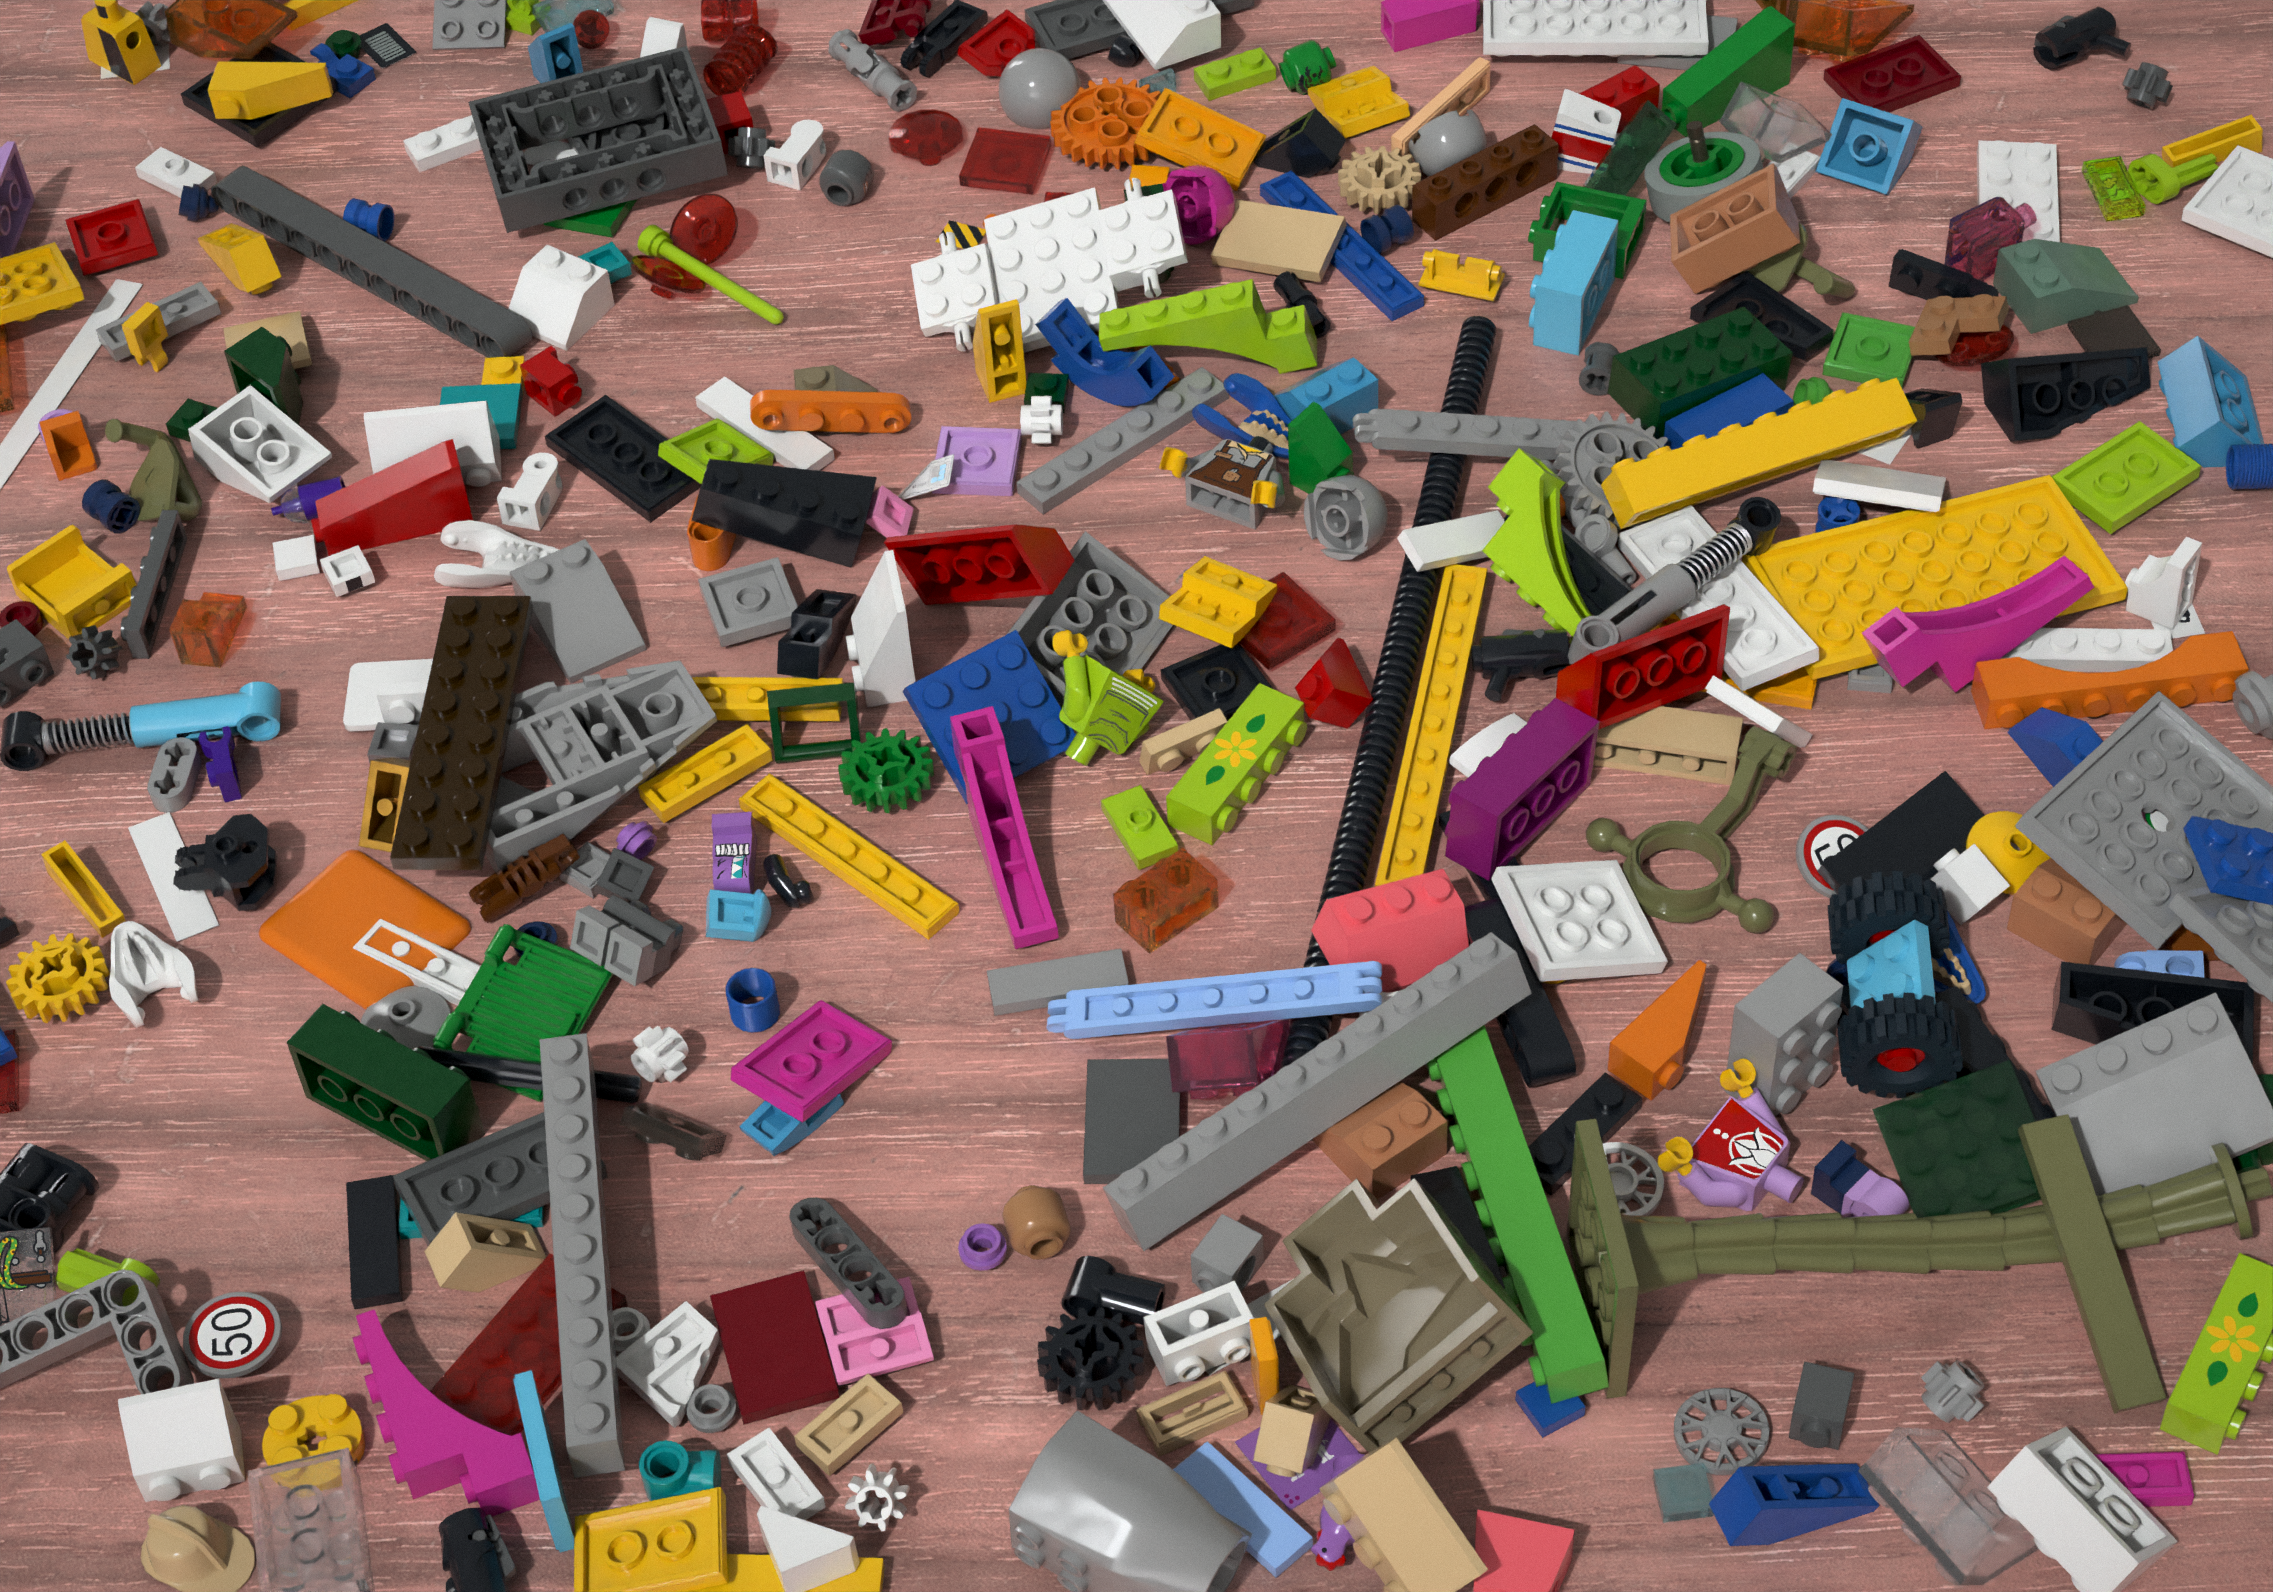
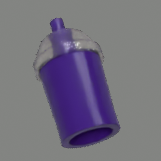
M339 476L304 485L295 484L282 495L281 505L271 508L272 514L275 516L283 513L291 522L310 523L311 519L318 518L315 501L346 487L344 480Z

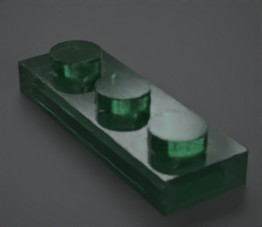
M1649 100L1643 102L1582 187L1626 196L1644 171L1647 163L1652 160L1677 124Z

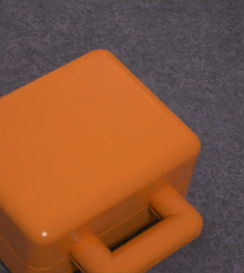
M348 850L337 857L260 926L259 937L264 943L366 1010L388 994L403 987L414 985L413 981L404 973L353 949V946L363 938L379 919L412 932L449 951H452L469 935L471 925L466 918L363 852ZM383 927L366 943V945L420 971L427 967L430 960L437 958L428 949ZM399 941H405L410 945V952L402 957H397L392 952V946Z

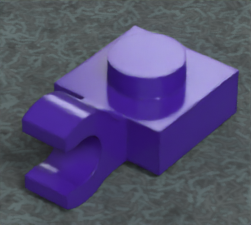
M228 726L222 727L224 735L222 739L216 742H210L205 731L199 734V742L204 755L213 759V761L206 762L210 785L212 788L220 787L225 803L242 799L238 770L233 755L235 741Z

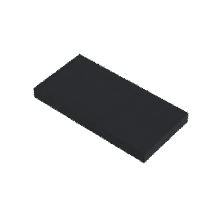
M604 395L545 435L546 445L650 523L701 488L699 482L658 456L659 444L668 440L607 395Z
M1944 771L1830 858L1817 872L1836 894H1838V888L1844 883L1852 887L1854 878L1862 876L1865 880L1872 879L1871 873L1881 871L1882 877L1891 876L1892 871H1902L1905 878L1915 873L1921 875L1923 883L1938 873L1933 865L1949 851L1955 848L1961 854L1966 850V840L1971 828L1985 815L1952 777Z

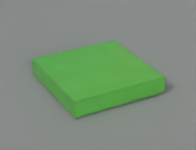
M1842 312L1823 365L1822 375L1859 383H1865L1875 378H1879L1881 382L1897 377L1903 389L1913 359L1909 340L1915 327Z

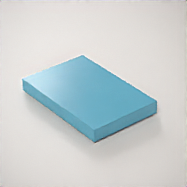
M530 1370L516 1374L513 1382L540 1501L556 1550H559L561 1553L574 1549V1532L549 1424L533 1372Z

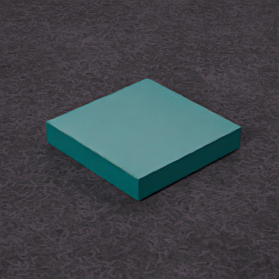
M521 383L442 387L439 405L487 401L500 437V449H516L523 397Z

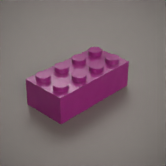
M1554 698L1542 710H1536L1521 730L1516 734L1511 733L1496 753L1491 757L1486 756L1482 759L1476 771L1465 781L1460 780L1451 790L1448 799L1449 804H1451L1450 817L1445 828V836H1447L1445 857L1490 881L1496 867L1506 866L1590 786L1600 721L1557 698Z

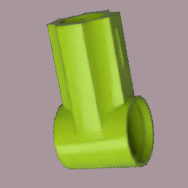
M79 1248L71 1252L67 1251L58 1263V1271L54 1279L59 1289L71 1293L115 1271L125 1269L132 1270L151 1281L156 1288L160 1284L158 1275L150 1267L138 1260L125 1258L120 1264ZM137 1284L130 1286L123 1293L122 1303L124 1307L131 1305L137 1299L139 1293Z

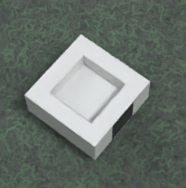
M359 545L320 559L322 570L336 597L375 583L373 572Z

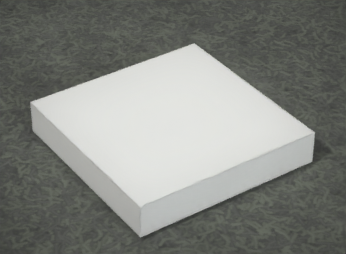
M1712 676L1705 688L1707 693L1773 734L1800 748H1805L1812 737V734L1715 676Z

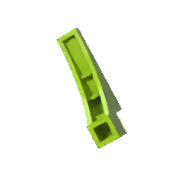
M1253 279L1200 291H1192L1165 299L1152 300L1147 303L1117 308L1099 314V342L1104 352L1150 345L1191 346L1241 355L1277 368L1279 374L1318 366L1317 337L1305 305L1266 313Z
M1518 448L1488 486L1500 498L1496 505L1509 517L1482 551L1494 562L1490 568L1499 577L1509 583L1513 580L1520 586L1516 593L1533 607L1539 604L1546 611L1542 617L1556 630L1566 629L1572 636L1569 640L1571 644L1579 622L1588 616H1592L1578 591L1566 558L1560 516V489L1565 482L1540 459Z

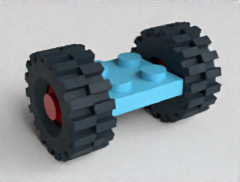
M1882 871L1871 873L1872 879L1868 880L1859 876L1853 879L1852 887L1845 883L1838 888V894H1832L1830 897V905H1828L1831 951L1833 955L1836 954V960L1841 965L1847 963L1851 1006L1848 1009L1849 1016L1842 1015L1839 1020L1840 1026H1838L1841 1073L1843 1077H1846V1082L1851 1087L1858 1085V1090L1865 1094L1875 1090L1876 1097L1886 1098L1888 1093H1896V1098H1906V1093L1915 1092L1916 1096L1926 1095V1088L1931 1087L1935 1091L1943 1088L1944 1080L1952 1082L1957 1078L1956 1071L1961 1072L1963 1067L1957 1014L1954 1009L1949 1011V1005L1941 1000L1936 1003L1931 957L1939 960L1944 955V949H1948L1950 944L1945 895L1941 888L1936 889L1934 881L1928 879L1922 883L1921 875L1912 873L1908 878L1903 877L1902 871H1892V875L1882 877Z

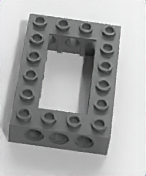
M687 46L468 102L507 233L728 175L721 139ZM667 113L672 130L653 132L654 135L624 142V140L617 141L616 145L589 152L586 149L579 151L580 154L551 162L550 159L535 164L529 175L523 149L538 147L550 142Z

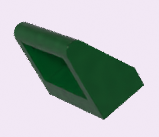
M854 683L767 691L776 764L841 757L843 751L852 752L851 741L857 740L861 742L857 691ZM847 706L851 739L794 745L783 744L781 712Z

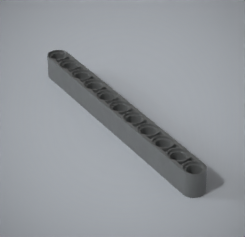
M239 166L211 188L213 198L226 213L487 358L511 357L532 339L529 326L514 312L246 166Z

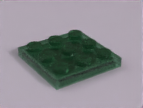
M2009 1060L1872 1109L1904 1192L1909 1200L1912 1212L1916 1214L1917 1218L1986 1210L1992 1215L2041 1199L2018 1133V1128L2021 1125L2035 1122V1119Z

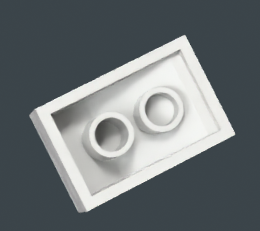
M251 385L188 429L194 459L221 482L268 503L274 501L332 458L329 450Z
M890 550L884 552L851 616L853 635L845 636L849 660H858L859 663L858 666L851 667L856 691L864 690L867 707L908 701L902 691L905 687L915 682L906 609L894 552Z

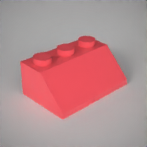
M1444 869L1326 899L1311 929L1330 965L1368 961L1381 963L1382 976L1380 979L1382 980V992L1387 993L1407 988L1431 972L1436 966L1443 964L1469 947L1464 904Z

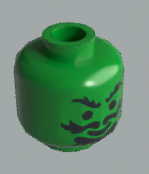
M1308 40L1284 51L1283 62L1278 63L1288 90L1295 89L1299 94L1305 95L1308 94V88L1332 80L1331 69L1336 67V62L1328 46L1321 48L1317 41Z

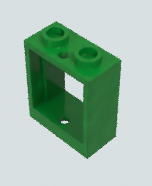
M1556 182L1551 195H1545L1542 200L1539 221L1533 220L1530 227L1528 242L1534 244L1533 260L1544 261L1547 250H1553L1555 247L1557 228L1561 219L1568 220L1572 211L1576 210L1618 220L1615 278L1623 279L1645 229L1647 200Z

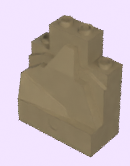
M1357 1178L1282 1240L1301 1273L1264 1303L1266 1310L1321 1407L1368 1452L1377 1449L1396 1437L1400 1443L1403 1442L1534 1333L1484 1260L1466 1242L1442 1206L1415 1178L1383 1205Z

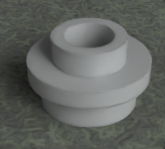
M707 1384L693 1392L687 1403L686 1412L690 1424L696 1430L704 1433H716L724 1430L733 1422L737 1407L733 1395L728 1390L716 1384ZM709 1409H719V1411L715 1413L705 1414V1412Z

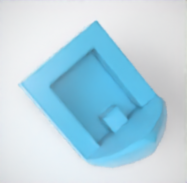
M710 889L706 899V937L749 942L758 940L765 932L772 915L767 895L761 889H757L754 894Z

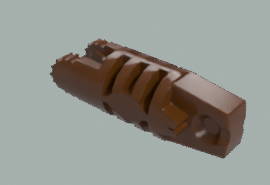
M561 834L546 843L528 850L529 855L519 856L515 861L506 865L507 869L505 871L502 869L498 870L470 890L469 895L472 901L483 905L480 907L481 911L479 912L485 922L495 921L524 902L522 898H530L534 893L545 888L544 884L546 882L549 884L554 882L563 871L580 858L573 843L565 834Z

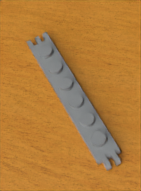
M1378 408L1372 409L1368 413L1356 414L1352 419L1355 439L1358 442L1372 443V446L1376 449L1512 457L1520 448L1538 459L1556 460L1558 455L1555 454V451L1568 428L1572 429L1576 421Z

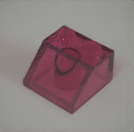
M1289 1019L1197 1027L1166 1036L1172 1092L1190 1091V1099H1204L1218 1096V1089L1232 1088L1233 1096H1241L1243 1093L1252 1090L1280 1070L1290 1030Z

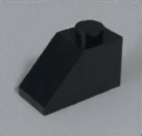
M1315 108L1266 138L1253 162L1261 168L1283 173L1293 171L1297 176L1310 178L1321 170L1326 173L1335 167L1341 159L1339 152L1346 139Z

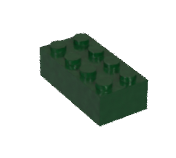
M1742 307L1614 355L1607 393L1634 420L1640 418L1641 427L1644 430L1654 426L1655 432L1653 437L1659 439L1664 437L1666 421L1762 373L1781 390H1785L1793 352L1751 312Z
M322 1003L287 1041L306 1098L426 1161L479 1140L485 1135L479 1114L480 1109L476 1104L471 1088V1080L462 1070L454 1066L447 1068L437 1063L420 1048L414 1047L410 1049L400 1044L385 1030L377 1029L375 1031L365 1026L348 1011L341 1010L338 1012Z

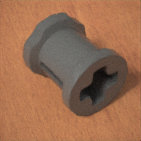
M1595 342L1586 348L1584 358L1586 367L1581 370L1579 375V385L1584 391L1592 395L1608 394L1613 356L1619 354L1616 347L1609 343Z

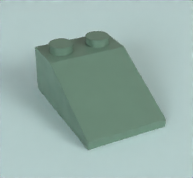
M2031 239L1998 250L1993 285L1998 289L2001 296H2007L2008 305L2030 334L2138 303V295L2100 248Z

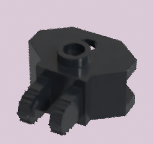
M252 814L233 815L215 834L206 835L205 844L190 845V847L185 846L177 849L175 864L181 867V869L175 870L173 885L179 888V890L184 891L211 889L213 897L223 896L238 911L258 909L276 890L277 854L268 845L270 838L268 828Z

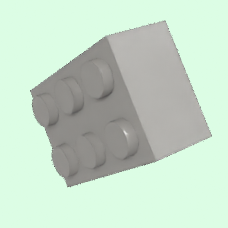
M1801 953L1797 954L1734 1006L1727 1069H1731L1740 1080L1738 1072L1733 1067V1062L1743 1058L1749 1060L1756 1071L1755 1080L1750 1086L1759 1089L1775 1117L1780 1113L1787 1114L1797 1105L1802 1094L1812 1086L1816 1088L1821 1086L1829 1078L1833 1070V1065L1831 1064L1833 1050L1838 1040L1836 1030L1838 1019L1842 1013L1840 1004L1843 985ZM1724 1090L1726 1093H1728L1730 1096L1736 1099L1739 1097V1093L1737 1091L1730 1092L1728 1090Z

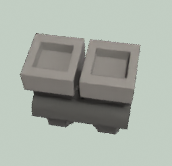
M613 895L606 901L601 911L590 905L576 911L570 949L599 966L605 965L604 969L633 986H637L668 969L671 952L680 947L683 926L672 919L664 922L657 920L651 916L649 907L637 899L628 903Z

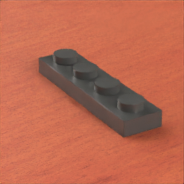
M162 510L157 527L151 529L150 548L147 556H143L141 560V576L138 585L134 586L131 590V607L128 616H124L121 621V637L123 641H127L132 657L136 659L150 658L187 542V536L178 510Z

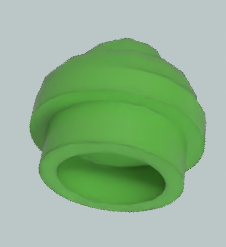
M1811 377L1808 380L1801 379L1794 391L1793 406L1810 400L1812 405L1822 402V399L1833 393V391L1822 378Z

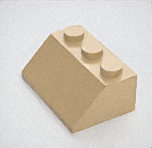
M1397 1437L1364 1455L1319 1488L1325 1497L1323 1504L1327 1513L1338 1525L1344 1524L1355 1540L1353 1548L1360 1561L1369 1569L1374 1568L1385 1584L1383 1592H1456L1488 1570Z

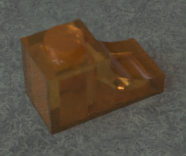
M204 592L199 601L182 600L169 629L181 664L221 668L247 608L244 596Z

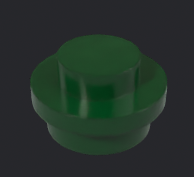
M339 30L327 38L325 45L334 52L338 59H341L346 54L357 59L360 55L362 42L357 33Z

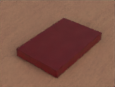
M1920 35L1824 69L1823 80L1841 98L1890 113L1960 87L1961 75Z
M804 1270L710 1295L743 1425L839 1398L837 1384Z

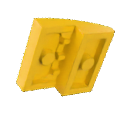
M1374 65L1334 78L1327 83L1308 88V95L1316 109L1344 138L1410 116L1408 102L1391 90L1390 77Z
M1204 556L1183 573L1182 587L1160 604L1158 619L1233 648L1264 613L1277 592V584Z

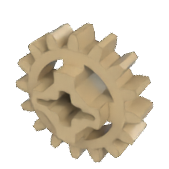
M1380 146L1379 150H1375V152L1370 147H1365V154L1363 155L1352 152L1351 160H1343L1342 169L1338 170L1340 196L1347 197V204L1349 206L1359 203V211L1363 212L1368 207H1371L1375 214H1379L1381 209L1390 208L1397 204L1404 208L1408 207V199H1412V185L1421 181L1419 163H1412L1411 154L1401 157L1399 148L1388 152L1385 146Z

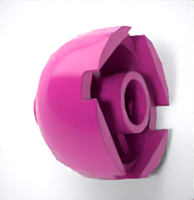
M1203 165L1188 166L1167 175L1169 176L1167 182L1162 185L1164 191L1172 189L1176 197L1184 243L1190 245L1199 244L1218 236L1231 220L1235 211V198L1232 187L1227 179L1217 170Z

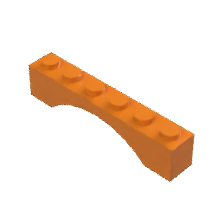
M2233 631L2190 636L2178 648L2156 661L2140 667L2116 672L2084 673L2064 671L2039 665L2021 657L1979 661L1975 665L1971 693L1984 730L2002 727L2010 728L2041 707L2073 718L2136 712L2158 691L2178 707L2232 700L2233 692L2236 690L2234 681L2238 676L2248 672L2249 668Z

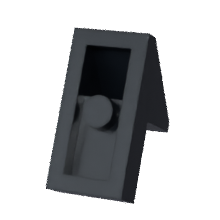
M1925 388L1905 393L1917 419V422L1911 427L1916 448H1922L1949 439L1953 435L1962 405L1961 393Z

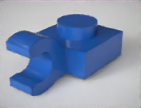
M323 43L310 50V54L320 60L317 63H326L329 75L337 81L339 89L337 92L348 98H352L376 80L374 68L349 54L338 59L334 52Z

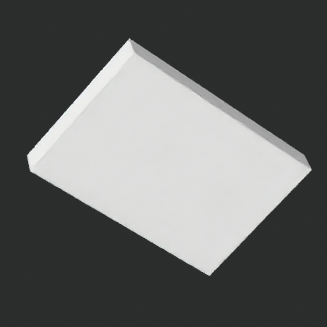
M1821 460L1815 476L1813 492L1819 495L1937 512L1940 510L1946 477L1833 460Z

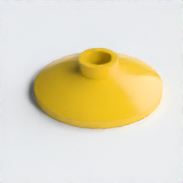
M1997 811L1983 816L1973 825L1967 836L1966 850L1975 844L2010 885L2002 893L2014 895L2033 871L2051 857L2015 827L2016 823L2023 816L2022 814L2010 811ZM2010 842L2016 844L2021 851L2014 849Z

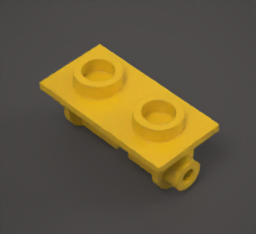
M1435 248L1432 252L1425 251L1422 266L1426 268L1419 281V286L1479 299L1495 300L1505 273H1502V266L1496 265L1494 260L1488 261L1467 256L1465 265L1459 264L1460 255L1439 251V249Z

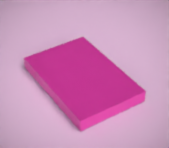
M820 1000L731 1068V1081L803 1123L891 1053L892 1040Z

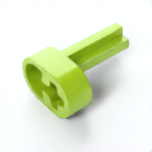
M2212 153L2173 168L2156 154H2148L2130 163L2128 175L2132 186L2143 197L2153 204H2160L2176 197L2180 188L2212 176L2219 166L2215 164L2216 157Z

